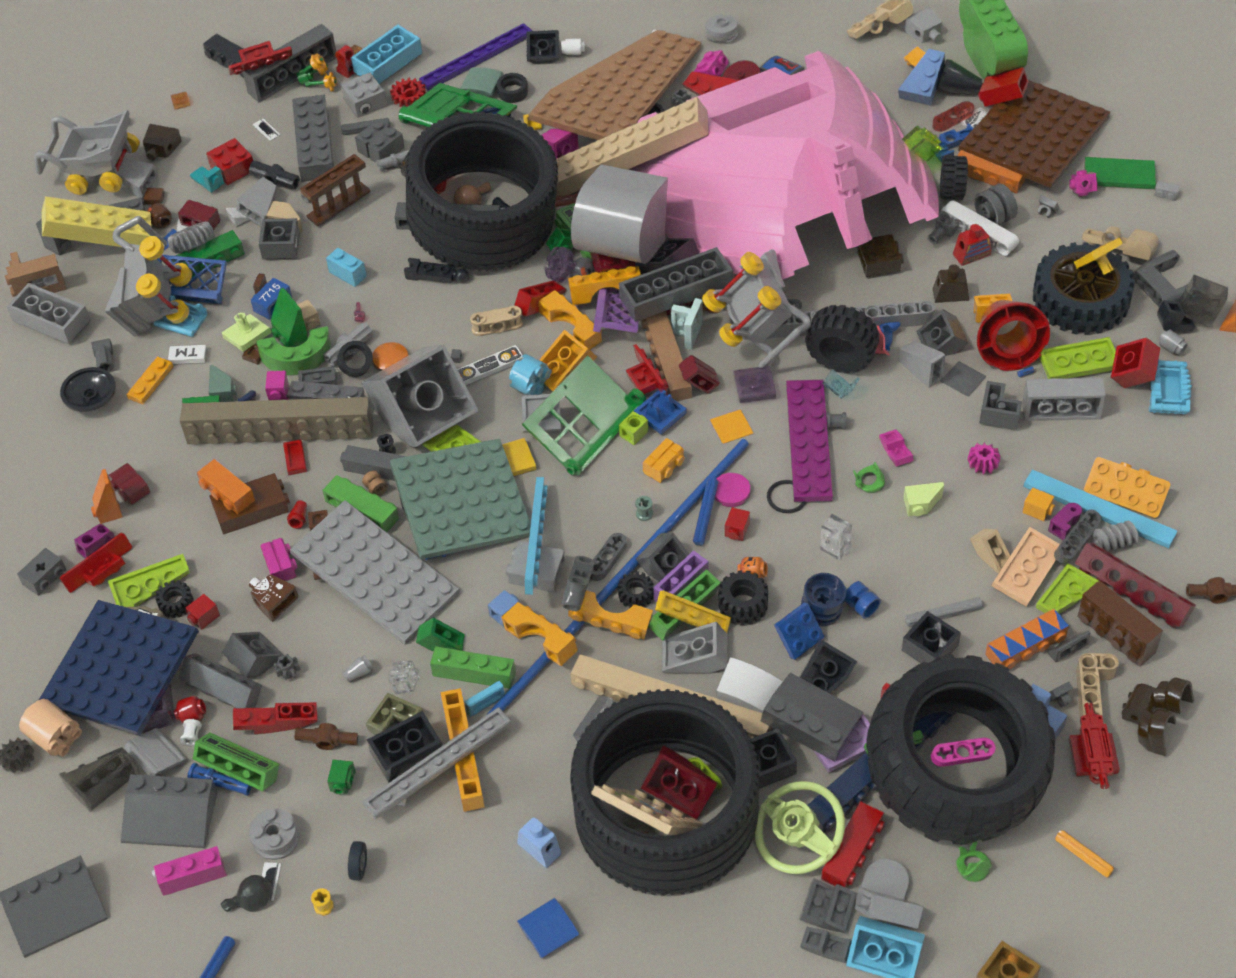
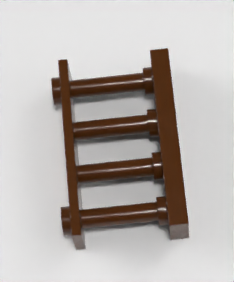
M353 154L300 188L301 194L312 202L314 211L306 215L312 223L319 226L371 192L359 178V171L366 168L365 162ZM353 177L354 185L347 189L345 180ZM339 185L340 194L333 198L332 189ZM325 194L327 202L319 206L318 198Z

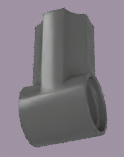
M110 338L91 342L97 368L110 372L114 368L112 360L113 347Z

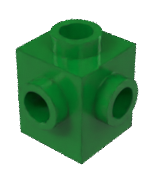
M555 228L546 242L551 254L557 257H567L573 248L569 230Z

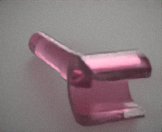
M356 302V311H354L355 321L364 322L365 312L360 311V302Z

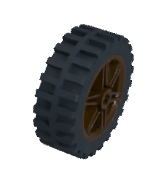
M1074 242L1070 243L1068 247L1061 245L1057 251L1052 249L1049 251L1048 256L1044 255L1041 263L1037 266L1033 287V302H1036L1035 306L1049 319V324L1060 326L1059 329L1062 331L1068 329L1072 330V334L1084 332V335H1090V332L1096 331L1097 334L1102 333L1105 328L1111 330L1114 323L1119 325L1122 322V318L1127 316L1128 309L1130 308L1135 279H1133V270H1128V262H1122V256L1119 254L1114 255L1111 250L1107 253L1106 257L1114 270L1103 275L1097 261H1092L1079 268L1074 264V261L1101 245L1095 244V246H1090L1088 242H1083V245H1077Z

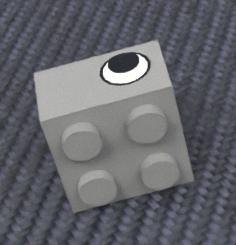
M370 72L341 84L343 99L357 118L387 106L385 92Z

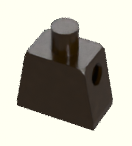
M149 124L143 139L146 157L151 161H154L157 156L169 157L182 142L179 129L156 124Z
M952 264L948 269L938 272L932 289L935 303L969 301L965 269H960L958 265Z

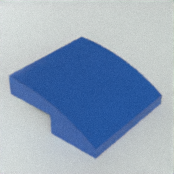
M555 898L517 921L540 958H543L579 935L572 921Z

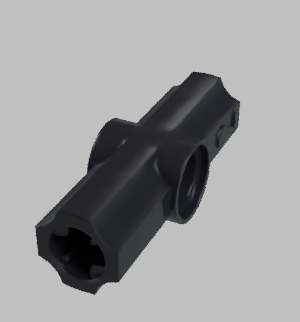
M252 161L250 164V175L259 178L264 177L275 185L279 184L290 189H296L299 185V175L285 171L278 164L269 166L258 161Z

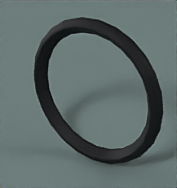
M792 480L775 482L768 489L767 501L778 512L794 513L802 509L806 504L804 501L796 508L782 509L772 502V490L781 484L793 485Z

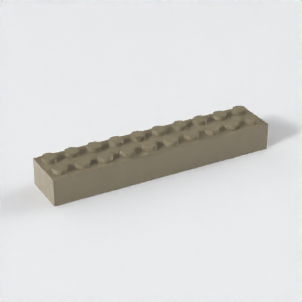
M369 397L182 403L180 424L187 444L252 443L300 439L305 441L372 438L373 416Z

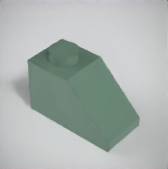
M210 365L209 396L219 395L221 402H234V395H237L236 384H233L232 378L216 366Z

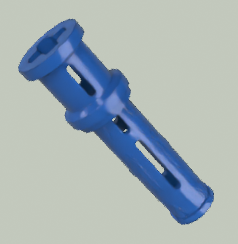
M193 763L188 771L187 778L213 779L215 786L246 796L250 794L252 789L250 785L232 777L216 773V770L213 768L201 767L198 763ZM224 781L236 784L237 786L224 783Z

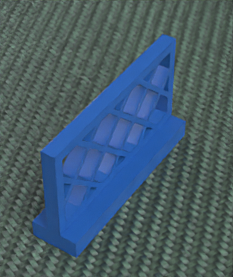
M163 255L172 265L187 262L188 267L196 274L185 286H170L171 295L175 296L176 300L222 304L223 297L221 294L227 266L226 261ZM203 263L206 268L197 273L193 267ZM215 265H221V270L214 275L210 269ZM209 271L213 277L204 283L200 276ZM199 278L202 285L197 289L192 288L190 284ZM214 280L218 283L217 291L210 290L207 287Z

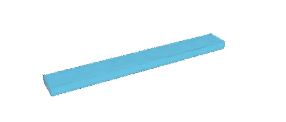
M1033 469L1024 482L1023 487L1030 490L1033 487L1054 496V500L1065 505L1072 502L1079 504L1084 513L1091 509L1095 510L1100 514L1101 520L1112 525L1129 520L1136 527L1138 536L1168 549L1177 534L1175 529Z

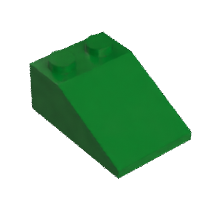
M281 288L271 318V332L275 339H279L282 346L296 347L302 345L308 339L302 310L288 292Z

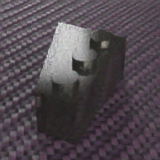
M123 747L97 757L98 760L87 765L83 763L73 771L59 774L65 787L89 812L129 781L130 774L137 775L140 773L135 759Z

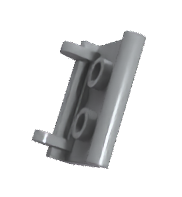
M158 728L129 740L124 749L126 756L130 760L133 759L149 776H158L160 773L179 764L184 765L187 762L183 754Z

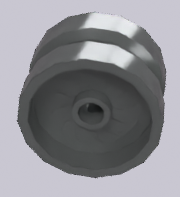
M998 183L988 190L986 189L976 194L974 198L977 214L997 225L1015 218L1018 213L1016 199L1010 189L1004 184Z

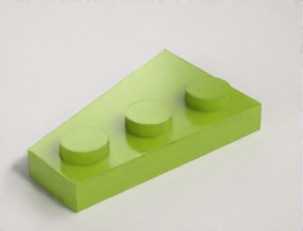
M1067 564L1037 602L1036 608L1044 613L1055 609L1060 614L1081 601L1083 593L1099 580Z

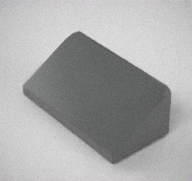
M1084 631L1070 637L1048 650V655L1055 662L1062 660L1088 645L1091 632Z

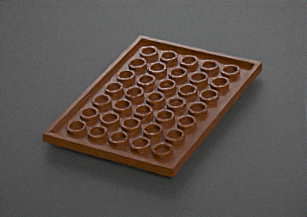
M1028 80L1029 83L1023 97L995 104L959 144L958 151L963 150L1019 173L1024 178L1052 188L1107 121L1110 111Z

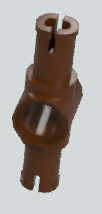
M1214 577L1204 584H1187L1186 595L1188 597L1204 596L1205 598H1210L1212 603L1220 604L1226 602L1231 596L1236 597V585L1225 583L1222 577Z
M322 723L319 725V728L315 727L314 729L295 728L294 739L295 741L313 742V744H316V747L322 750H332L334 746L339 744L357 746L358 733L340 732V729H337L335 725Z

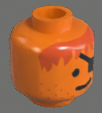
M744 557L741 564L737 566V573L740 570L746 573L747 570L751 571V574H758V578L762 577L764 579L768 574V565L761 557Z

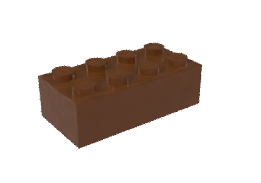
M1100 580L1083 593L1077 617L1084 624L1094 629L1100 637H1104L1115 649L1124 653L1131 662L1142 666L1157 652L1163 630Z

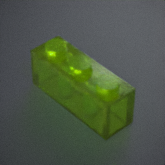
M918 125L902 138L911 152L927 162L943 149L940 145L941 140L937 135Z

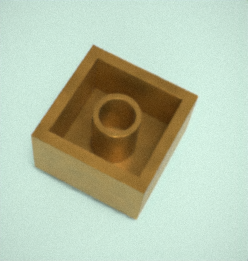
M1001 940L978 972L976 978H1037L1041 965Z

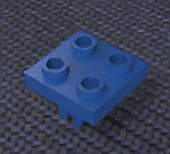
M658 390L637 407L634 412L643 415L648 420V426L662 435L687 413V408L675 401L670 394L666 395L665 390L662 392Z
M808 603L801 604L774 624L790 658L794 660L825 637Z

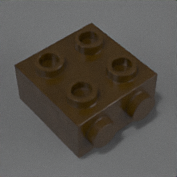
M892 234L872 237L868 242L857 246V254L866 277L901 271V264L904 263L902 253H899L898 242L894 240Z

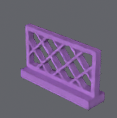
M605 287L599 290L593 327L594 332H600L601 327L637 333L639 321L635 322L631 316L627 315L629 312L620 299L619 289Z

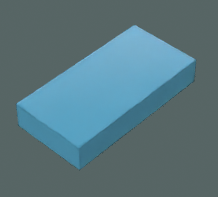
M496 682L464 701L466 712L470 717L499 701L505 695L501 682Z

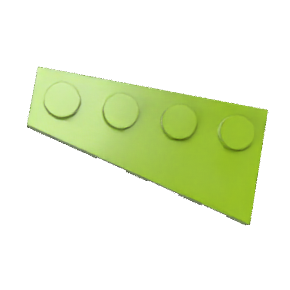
M180 554L108 580L116 605L137 607L156 595V592L160 591V586L165 587L164 583L167 582L169 585L172 580L177 582V580L188 575L190 571L184 555Z

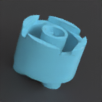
M524 354L521 356L523 359L521 361L517 360L511 369L509 379L512 380V384L509 383V385L525 395H540L543 393L545 380L551 375V369L548 368L546 363L528 354Z

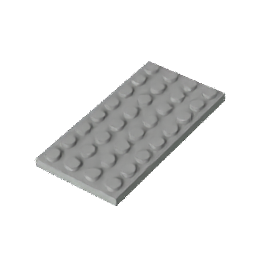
M345 500L290 549V553L404 645L418 633L419 625L432 619L459 593V588Z

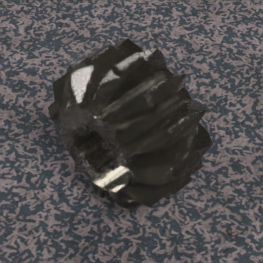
M18 737L15 741L9 739L8 744H2L0 765H2L6 772L11 771L14 774L17 770L23 772V768L25 766L30 767V762L34 761L33 747L30 746L26 739L21 740Z

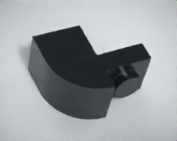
M1163 300L1157 311V317L1163 330L1193 332L1196 326L1190 314L1185 313L1181 303Z

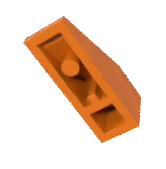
M103 469L92 497L94 506L91 507L93 517H98L100 524L123 518L106 469Z

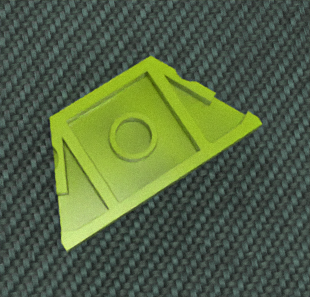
M455 425L425 441L422 445L433 452L479 443L481 441L460 426Z

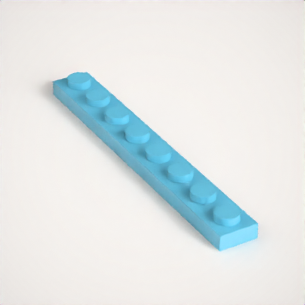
M536 477L525 572V594L533 595L534 587L538 586V575L535 573H539V561L537 560L541 559V548L538 547H542V535L540 534H543L544 522L541 521H545V510L542 509H546L548 485H544V477Z

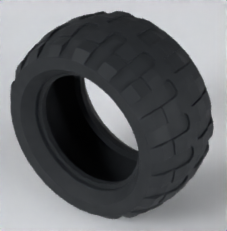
M944 655L934 659L932 662H922L904 673L899 680L887 688L872 715L866 737V747L869 756L868 767L872 783L876 784L879 790V798L887 809L891 808L899 816L898 821L909 829L914 827L925 833L924 837L939 842V840L944 839L952 841L956 845H966L979 840L984 842L999 837L1009 829L1023 823L1041 802L1051 782L1054 770L1055 733L1054 728L1048 722L1049 713L1047 708L1032 693L1033 688L1024 679L1019 680L1010 673V669L997 662L992 664L983 661L982 657L967 655L964 658ZM937 712H958L977 719L993 732L1002 746L1006 759L1005 779L992 786L979 789L962 788L943 781L933 774L919 757L913 739V724L921 718Z

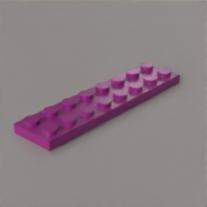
M823 379L786 380L794 502L832 501L833 494Z

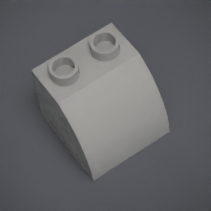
M444 344L421 348L361 382L384 423L398 438L413 447H417L479 411Z

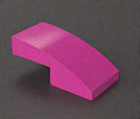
M896 429L879 435L885 451L896 467L913 461V454L905 446L904 438Z

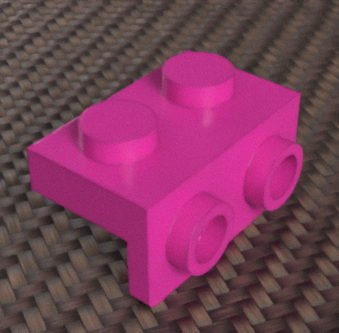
M722 50L709 51L704 54V58L697 64L694 72L721 76L729 61Z

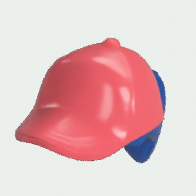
M888 322L877 326L880 338L875 351L876 354L890 355L888 351H890L889 347L892 343V332L900 327V322Z

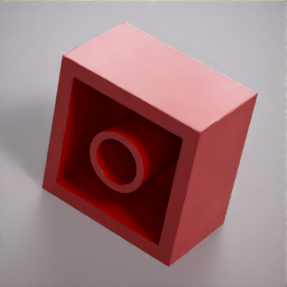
M236 138L206 153L210 168L212 169L215 166L220 168L226 185L249 174L253 157Z
M1147 337L1118 345L1116 347L1111 378L1124 388L1154 381L1161 348Z

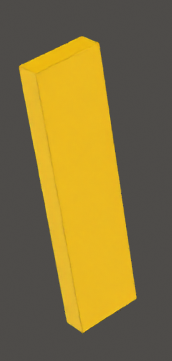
M664 590L659 592L656 611L696 627L717 622L726 633L728 632L731 617Z

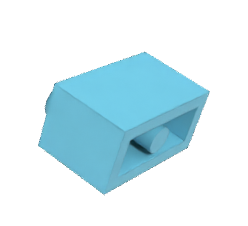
M338 247L326 257L329 273L354 287L367 277L364 262Z

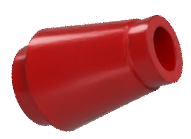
M302 500L297 501L288 514L287 521L290 527L298 529L306 523V502Z

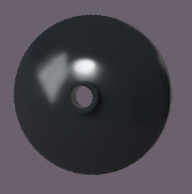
M83 368L73 372L64 380L60 388V396L63 403L74 411H93L103 407L112 399L115 394L116 383L113 376L102 368Z

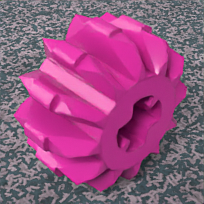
M984 442L982 445L976 443L975 447H971L967 460L971 469L975 468L976 473L982 471L984 475L986 471L992 473L993 469L997 470L1001 456L998 448H993V444L988 446Z

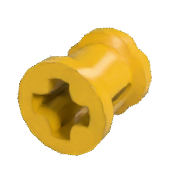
M320 888L312 893L311 902L314 905L315 912L322 916L330 914L334 904L329 891Z

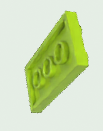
M1110 337L1045 348L1042 350L1039 358L1048 379H1069L1112 371L1116 350Z

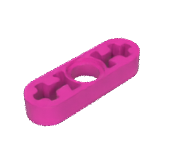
M989 738L943 743L935 746L931 753V760L939 767L985 761L992 757L996 747ZM982 745H984V748H989L987 753L984 750H979ZM960 747L966 748L969 756H960L957 749ZM939 751H941L943 755H946L945 759H942L941 756H937Z

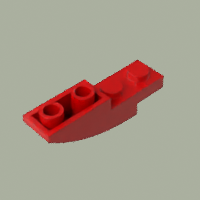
M317 702L275 703L274 708H233V730H254V734L289 731L311 725L318 720Z

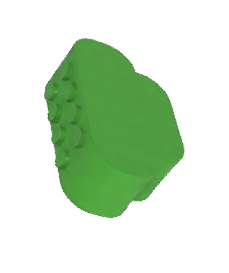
M960 0L959 15L963 26L965 49L981 78L985 79L988 76L1025 67L1028 59L1027 41L1005 1Z

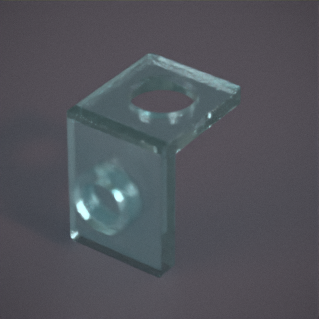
M831 370L823 384L842 399L854 389L860 378L857 377L849 384L838 373Z

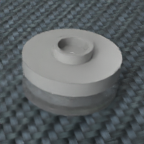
M716 15L706 21V37L709 41L722 44L737 38L738 22L733 16Z

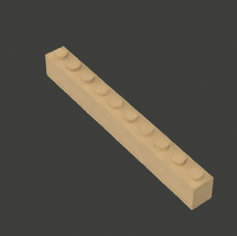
M581 654L571 671V683L575 687L593 691L597 695L611 697L618 702L622 698H628L629 695L635 696L638 692L647 693L648 690H651V692L656 691V689H660V691H665L666 689H670V691H675L676 689L680 692L688 691L689 694L696 693L699 697L705 696L707 700H713L715 704L722 705L724 710L730 711L731 716L734 715L737 721L741 722L743 729H746L750 738L769 732L772 727L761 722L762 713Z

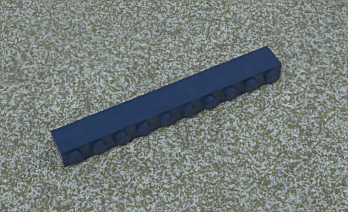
M956 712L933 713L913 724V732L920 730L924 737L921 743L915 745L916 750L919 751L928 738H933L942 725L946 726ZM867 753L863 754L827 787L840 802L844 817L851 812L852 807L856 803L859 804L860 801H864L868 792L877 789L876 784H873L870 778L869 757ZM819 794L808 806L816 814L819 828L824 833L836 826V815L829 801Z

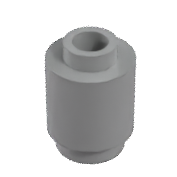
M1172 330L1163 331L1159 337V345L1172 354L1181 355L1188 345L1184 338Z

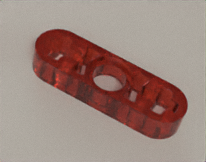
M964 101L935 116L932 124L933 129L942 132L971 117L974 114V104ZM956 115L957 118H951L949 116Z

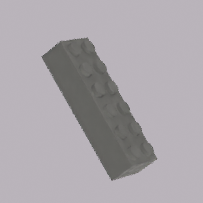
M320 24L274 50L277 51L291 46L292 56L288 59H280L270 65H261L255 70L243 71L248 94L259 103L298 81L297 73L299 70L310 65L311 55L316 53L323 57L326 64L336 59L333 33L323 24Z
M325 94L292 99L298 169L301 182L312 181L334 167Z
M716 247L620 282L619 295L624 306L636 322L669 310L673 307V304L679 306L693 301L695 298H701L709 289H723L733 280V270Z

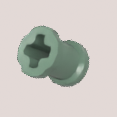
M640 496L635 502L637 508L636 517L639 520L648 521L652 518L653 510L651 508L653 502L650 497Z

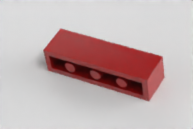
M860 801L845 828L839 849L822 869V881L834 887L836 884L845 888L848 885H853L857 876L855 873L857 868L863 867L867 857L865 856L867 850H872L876 842L874 837L877 833L880 834L885 826V821H883L884 812Z

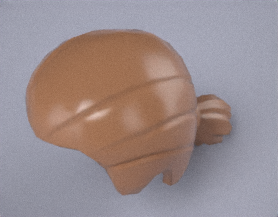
M483 183L480 187L470 184L460 186L454 194L455 203L480 205L482 203L481 194L491 189L490 183Z

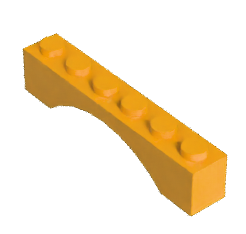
M461 688L441 692L450 740L469 728ZM473 751L455 764L464 812L485 808Z

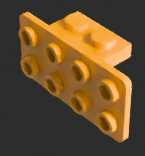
M1101 457L1095 459L1084 487L1085 492L1153 518L1159 516L1170 488L1169 481L1150 475L1151 472L1139 468V471L1132 469L1131 465L1124 462L1118 464Z

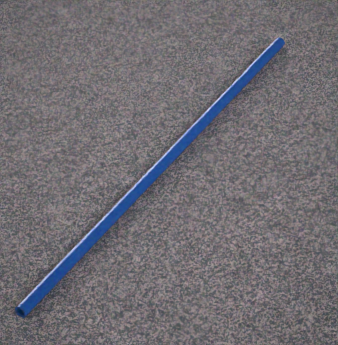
M746 439L739 441L599 592L596 600L600 606L618 588L620 578L623 579L625 574L629 576V572H632L639 565L636 558L660 533H668L702 497L707 479L709 477L718 478L749 446ZM573 620L564 632L574 635L585 622ZM545 652L487 715L498 707L504 711L551 660L546 656Z

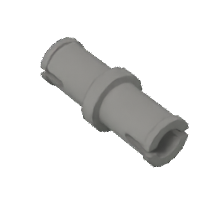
M409 151L390 154L389 157L377 160L376 164L379 171L391 166L396 167L398 164L406 162Z

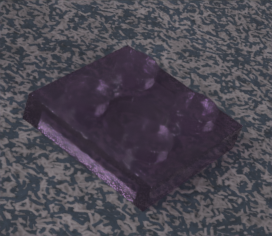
M770 366L733 370L739 403L776 398Z

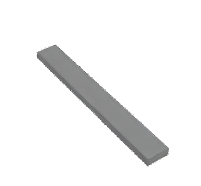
M499 707L365 799L363 805L375 820L508 728L511 725V720Z

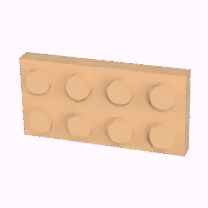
M1029 527L992 583V587L1027 607L1055 563L1054 552L1060 544Z

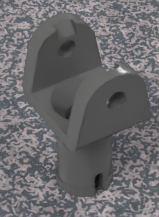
M942 213L936 218V229L928 235V240L932 244H936L943 235L951 237L958 229L959 222L954 221L950 225L944 223L946 215Z

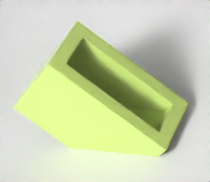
M944 483L905 486L904 502L908 516L928 514L942 498Z

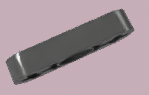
M614 533L593 559L594 566L590 577L592 580L600 581L609 573L627 547L625 535ZM604 554L613 555L609 560L602 558Z

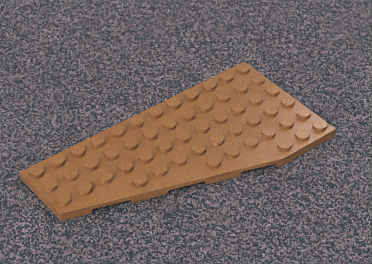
M656 30L550 89L528 114V120L595 140L603 139L637 124L641 117L647 115L701 48V42L693 38Z

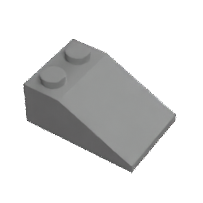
M717 622L667 636L662 641L663 673H711L727 667V633Z

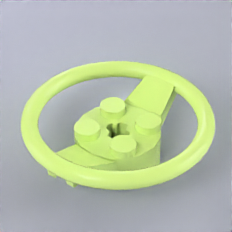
M808 781L786 784L775 790L772 794H769L759 809L758 822L754 831L756 846L763 859L770 866L781 872L804 874L814 871L825 865L839 849L845 832L844 812L837 797L820 784ZM796 790H810L825 797L833 807L836 815V832L833 841L819 828L816 814L807 804L800 800L785 802L779 798ZM768 814L773 820L772 830L782 842L797 848L805 846L819 854L820 857L803 865H788L774 858L768 851L763 839V824L766 815ZM796 820L797 823L793 826L792 822Z

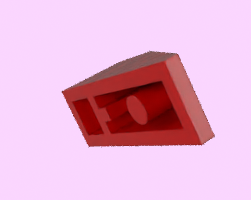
M554 280L521 288L518 291L514 306H518L521 309L523 316L539 313L538 301L554 290L561 295L566 292V288Z

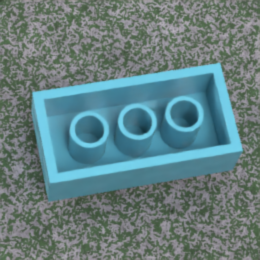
M396 25L351 57L353 71L359 76L370 72L380 84L422 54L421 40L402 26Z

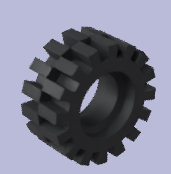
M636 571L634 575L632 572H629V576L625 574L623 579L620 578L618 597L625 607L629 605L630 609L633 605L645 608L646 603L649 605L651 600H653L654 586L649 575L646 577V573L643 572L639 575V571ZM632 587L643 588V592L639 594H632L628 590Z
M172 580L169 585L166 582L164 583L165 587L160 586V591H157V596H155L159 610L168 618L170 615L172 618H175V615L182 617L181 613L186 615V607L194 599L189 586L185 582L181 583L179 580H177V583ZM173 596H182V598L175 603L167 602Z

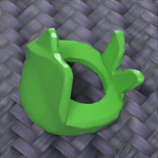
M876 462L863 468L858 473L853 470L856 477L855 485L865 492L875 493L885 486L884 475ZM866 473H873L877 479L873 484L865 485L861 481L862 477Z
M977 841L972 843L969 850L959 846L960 856L956 860L957 870L965 880L971 882L985 879L992 867L989 858L983 852L975 850ZM975 856L980 858V861L977 863L971 862L968 866L964 864L965 859Z

